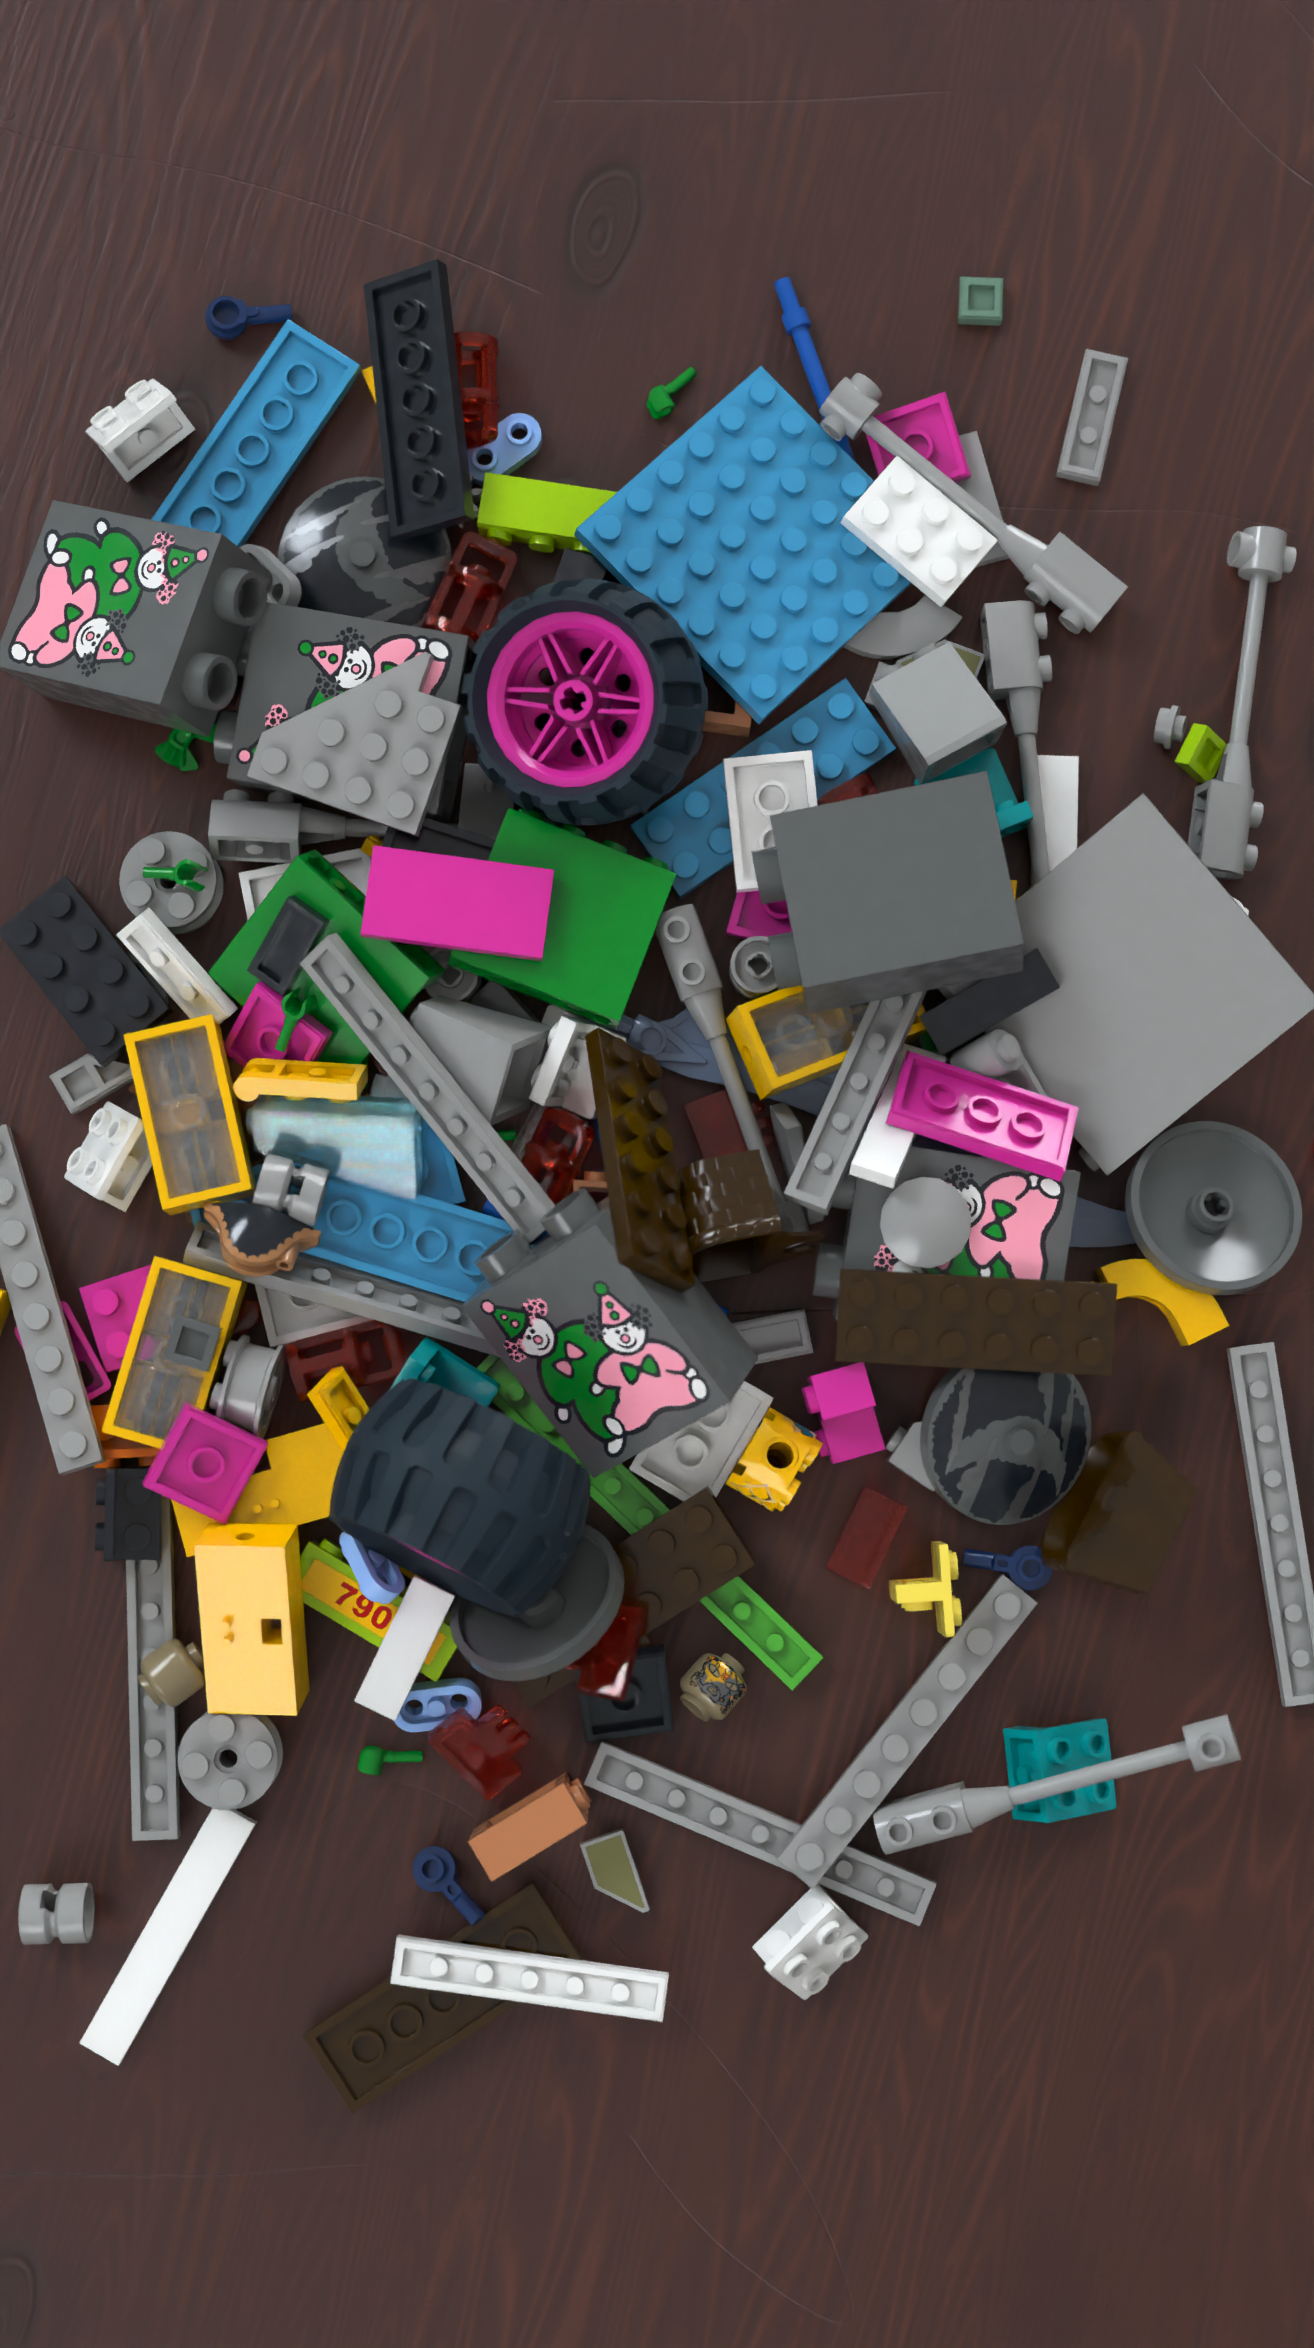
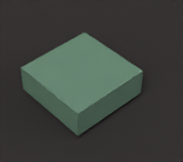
M960 277L957 324L1001 326L1003 278Z

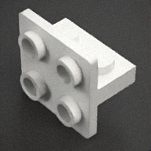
M151 379L148 382L141 380L135 383L126 391V399L114 409L108 406L99 411L90 421L92 426L85 431L99 446L126 482L133 479L195 430L175 402L177 399L172 392L155 379Z
M549 1005L541 1022L552 1027L547 1039L549 1048L545 1052L543 1062L538 1065L531 1079L533 1089L529 1099L543 1106H562L585 1118L595 1119L597 1115L585 1036L599 1027L625 1042L626 1038L569 1011Z
M107 1101L104 1107L99 1109L91 1118L89 1133L81 1147L75 1149L70 1155L64 1178L100 1201L103 1200L126 1212L152 1166L143 1121Z
M817 1883L752 1947L766 1963L764 1968L772 1977L803 2000H806L811 1995L821 1991L828 1983L829 1977L844 1962L851 1960L858 1954L861 1945L867 1940L868 1934L852 1921L826 1890Z

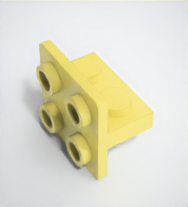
M931 1541L933 1577L889 1580L890 1598L897 1604L901 1603V1608H905V1611L931 1610L932 1601H935L937 1631L944 1637H955L954 1626L962 1625L960 1599L955 1598L951 1590V1580H958L957 1554L952 1552V1550H948V1544L942 1541Z

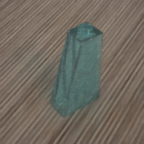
M260 1094L255 1105L249 1107L247 1111L246 1128L248 1134H253L254 1151L291 1159L295 1164L301 1166L309 1164L330 1170V1175L406 1199H417L425 1181L422 1116L408 1098L359 1096L358 1100H352L347 1103H333L326 1098L308 1097L295 1101L288 1100L280 1095Z

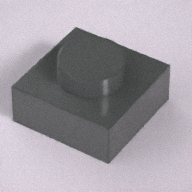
M176 1315L163 1359L210 1372L223 1328Z

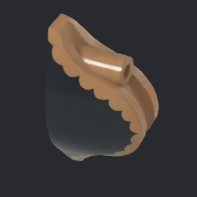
M249 1203L205 1204L204 1217L219 1236L221 1255L230 1268L246 1276L259 1277L273 1274L278 1270L291 1271L298 1253L318 1246L321 1241V1231L272 1208Z

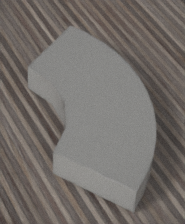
M924 595L914 606L903 611L881 612L851 639L844 648L873 659L893 660V658L906 657L929 644H936L945 640L957 628L963 617L945 605L941 608L928 596Z
M782 1102L770 1106V1113L779 1155L789 1182L805 1147L802 1125L789 1106ZM802 1206L809 1225L823 1221L824 1214Z

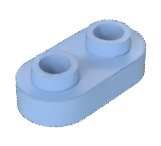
M524 413L512 414L467 447L469 473L473 475V483L483 486L485 472L510 475L538 453L542 444L540 426L533 417ZM516 429H524L527 432V436L517 440L512 437V433ZM487 454L493 460L488 465H480L477 462L478 458L481 455Z
M344 1531L341 1533L339 1541L342 1553L350 1564L362 1594L373 1602L381 1604L391 1603L405 1587L404 1577L398 1565L364 1546Z
M460 1677L441 1679L437 1682L414 1683L394 1722L399 1728L408 1732H422L469 1725L478 1718L481 1712V1691L473 1681ZM463 1694L467 1699L463 1702H456L452 1699V1696ZM410 1700H419L422 1703V1705L420 1707L413 1708L410 1707L407 1704V1702Z

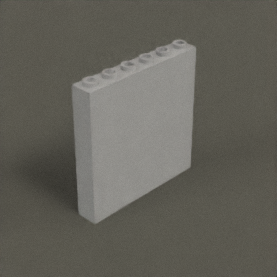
M1142 793L1015 901L1024 941V955L1038 948L1060 988L978 1035L981 1036L984 1032L987 1034L993 1030L1001 1029L1017 1039L1023 1056L1047 1097L1079 1107L1073 1136L1082 1145L1078 1153L1093 1171L1101 1168L1108 1176L1313 1010L1314 993L1148 797ZM980 980L938 989L949 999Z

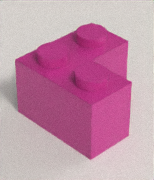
M864 1362L806 1378L808 1387L801 1388L808 1414L817 1413L821 1430L814 1431V1433L817 1434L815 1439L823 1443L819 1450L821 1457L829 1455L831 1464H836L885 1450L873 1406H876Z

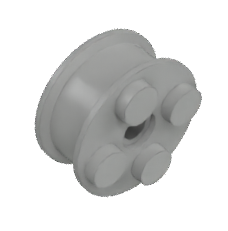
M165 831L143 838L130 849L120 870V891L128 909L137 917L149 907L173 935L193 932L204 926L215 915L223 898L224 879L218 862L212 859L211 853L200 842L183 833ZM184 859L196 862L208 869L207 872H197L193 878V881L205 886L204 890L200 892L192 891L179 884L168 889V885L171 882L169 879L143 877L144 867H176Z
M242 1335L238 1341L230 1340L223 1360V1366L227 1367L223 1383L216 1382L210 1399V1408L215 1409L214 1416L245 1431L252 1432L253 1435L263 1439L271 1423L284 1378L287 1361L286 1345L280 1344L276 1350L252 1344L248 1335Z
M207 1711L188 1728L178 1750L179 1774L187 1790L201 1803L221 1810L243 1808L258 1800L277 1778L283 1761L281 1736L277 1727L267 1715L213 1714ZM225 1751H234L237 1755V1761L228 1760Z

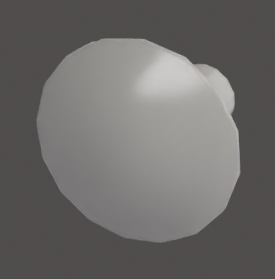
M919 1177L903 1181L889 1194L881 1210L880 1229L884 1244L897 1259L913 1267L933 1268L948 1263L962 1251L970 1237L972 1218L967 1201L956 1187L938 1178Z

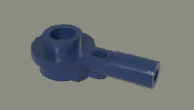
M230 296L216 298L209 304L205 314L208 330L213 336L222 340L238 338L245 332L248 325L285 323L288 319L293 322L291 304L246 307L242 299L237 300Z
M1033 1545L1022 1546L1010 1555L964 1548L962 1566L1007 1573L1014 1584L1025 1590H1037L1043 1587L1050 1580L1053 1572L1052 1569L1042 1564L1041 1548Z
M440 1846L426 1847L418 1853L412 1867L413 1877L417 1885L425 1891L443 1892L472 1927L478 1924L486 1914L458 1882L460 1873L457 1871V1864L453 1854Z

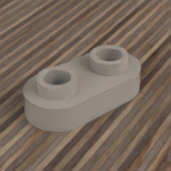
M245 544L239 547L269 570L265 581L267 586V602L297 607L301 598V585L296 575L267 548L252 544Z

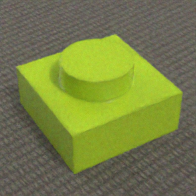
M1193 723L1175 762L1196 782L1204 783L1214 779L1227 744L1207 725Z

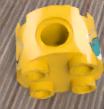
M769 1407L762 1418L761 1425L753 1433L725 1484L770 1511L776 1508L782 1512L785 1505L790 1503L801 1484V1481L794 1478L798 1471L804 1473L806 1468L810 1467L823 1443L815 1439L817 1434ZM767 1455L776 1456L780 1460L782 1468L773 1467L769 1463Z

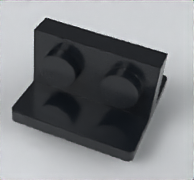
M107 1468L106 1477L97 1478L96 1505H105V1522H97L95 1526V1551H104V1561L160 1560L161 1494L144 1487L142 1484L149 1469Z

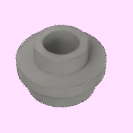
M1172 705L1171 709L1161 707L1159 710L1154 731V742L1164 744V749L1172 750L1175 741L1182 742L1184 739L1187 716L1180 715V706Z

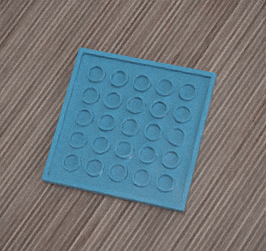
M762 366L755 370L579 525L574 534L622 585L648 596L675 618L693 643L699 655L701 666L758 724L762 723L912 584L840 523L846 513L873 484L874 480Z

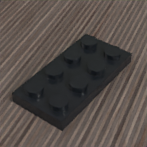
M66 876L62 877L0 928L2 939L98 1063L104 1067H107L127 1050L124 1034L154 1028L174 1012L77 887Z

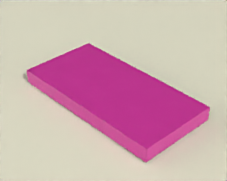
M373 845L360 933L361 937L542 961L554 870Z
M907 1050L902 1061L885 1123L1061 1181L1066 1169L1079 1107Z

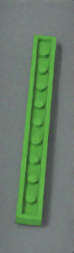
M490 1354L477 1369L500 1384V1389L492 1402L509 1418L546 1438L560 1450L572 1456L581 1467L585 1468L500 1357ZM623 1463L595 1478L590 1474V1496L630 1535L671 1510ZM739 1575L699 1600L791 1690L823 1659V1656Z

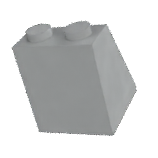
M950 642L938 648L935 643L929 644L917 651L912 656L914 661L899 669L897 664H894L880 671L874 676L876 682L871 685L869 692L872 702L920 785L995 745L1007 724L1001 711Z
M441 995L419 1003L410 1017L409 1024L491 1126L529 1109L531 1103L529 1096L533 1089L531 1079L535 1069L543 1062L548 1045V1035L552 1027Z

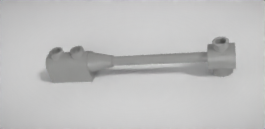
M855 373L851 379L844 377L819 410V413L825 417L820 423L821 428L837 441H840L845 434L854 440L864 431L894 457L899 456L998 540L996 543L1024 575L1023 579L1029 583L1024 591L1033 602L1040 606H1045L1049 600L1063 610L1058 619L1065 628L1075 634H1079L1083 628L1091 633L1128 586L1063 533L1059 532L1051 543L1046 545L1017 527L1004 523L874 417L880 407L878 401L882 397V392L871 379L861 373Z
M1253 526L1246 528L1243 532L1236 531L1231 538L1227 552L1228 565L1237 567L1238 576L1250 581L1230 740L1226 745L1216 780L1210 779L1195 787L1188 846L1216 879L1243 878L1244 870L1252 871L1258 858L1257 846L1248 844L1249 829L1259 827L1264 811L1261 802L1253 801L1254 789L1251 782L1249 746L1247 745L1267 585L1270 582L1281 580L1282 573L1289 574L1295 565L1297 555L1295 547L1286 546L1287 533L1281 529L1268 526Z
M1019 600L985 603L980 614L983 654H986L984 663L987 691L992 700L1006 699L1015 737L1018 738L1024 801L1028 802L1034 815L1030 824L1027 825L1034 886L1050 872L1035 739L1038 731L1041 692L1044 690L1043 682H1051L1052 680L1050 655L1040 656L1038 642L1040 639H1047V618L1045 612L1035 613V605L1031 601Z
M232 789L224 793L223 800H212L208 839L213 860L292 863L296 856L301 855L302 845L345 839L346 836L368 837L375 835L384 838L388 826L372 820L346 819V816L304 807L302 803H294V797L288 793L276 791L269 794L268 802L250 801V795L245 791ZM544 818L543 820L544 822H547L557 827H560L561 824H564L560 822L551 821L546 818ZM445 823L458 828V824Z
M686 904L662 912L655 932L680 1002L686 1006L704 1038L710 1043L748 1151L760 1150L778 1215L781 1219L782 1231H810L802 1206L789 1200L785 1201L726 1038L727 1028L721 991L725 989L693 904ZM798 1243V1244L791 1245V1246H789V1247H787V1248H785V1249H788V1248H790V1247H793V1246H796V1245H799V1244H802V1243Z
M1228 1714L1182 1726L1184 1741L1010 1788L1009 1786L966 1789L964 1781L880 1803L873 1812L875 1829L881 1848L885 1855L974 1832L976 1827L1014 1809L1016 1805L1183 1760L1191 1759L1196 1772L1241 1760L1239 1747Z

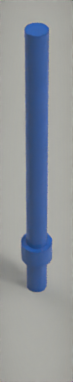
M784 277L774 283L784 312L781 319L787 335H792L815 401L820 410L831 391L808 330L811 322L806 308L800 307L790 277ZM845 434L840 441L833 439L856 462L847 435Z

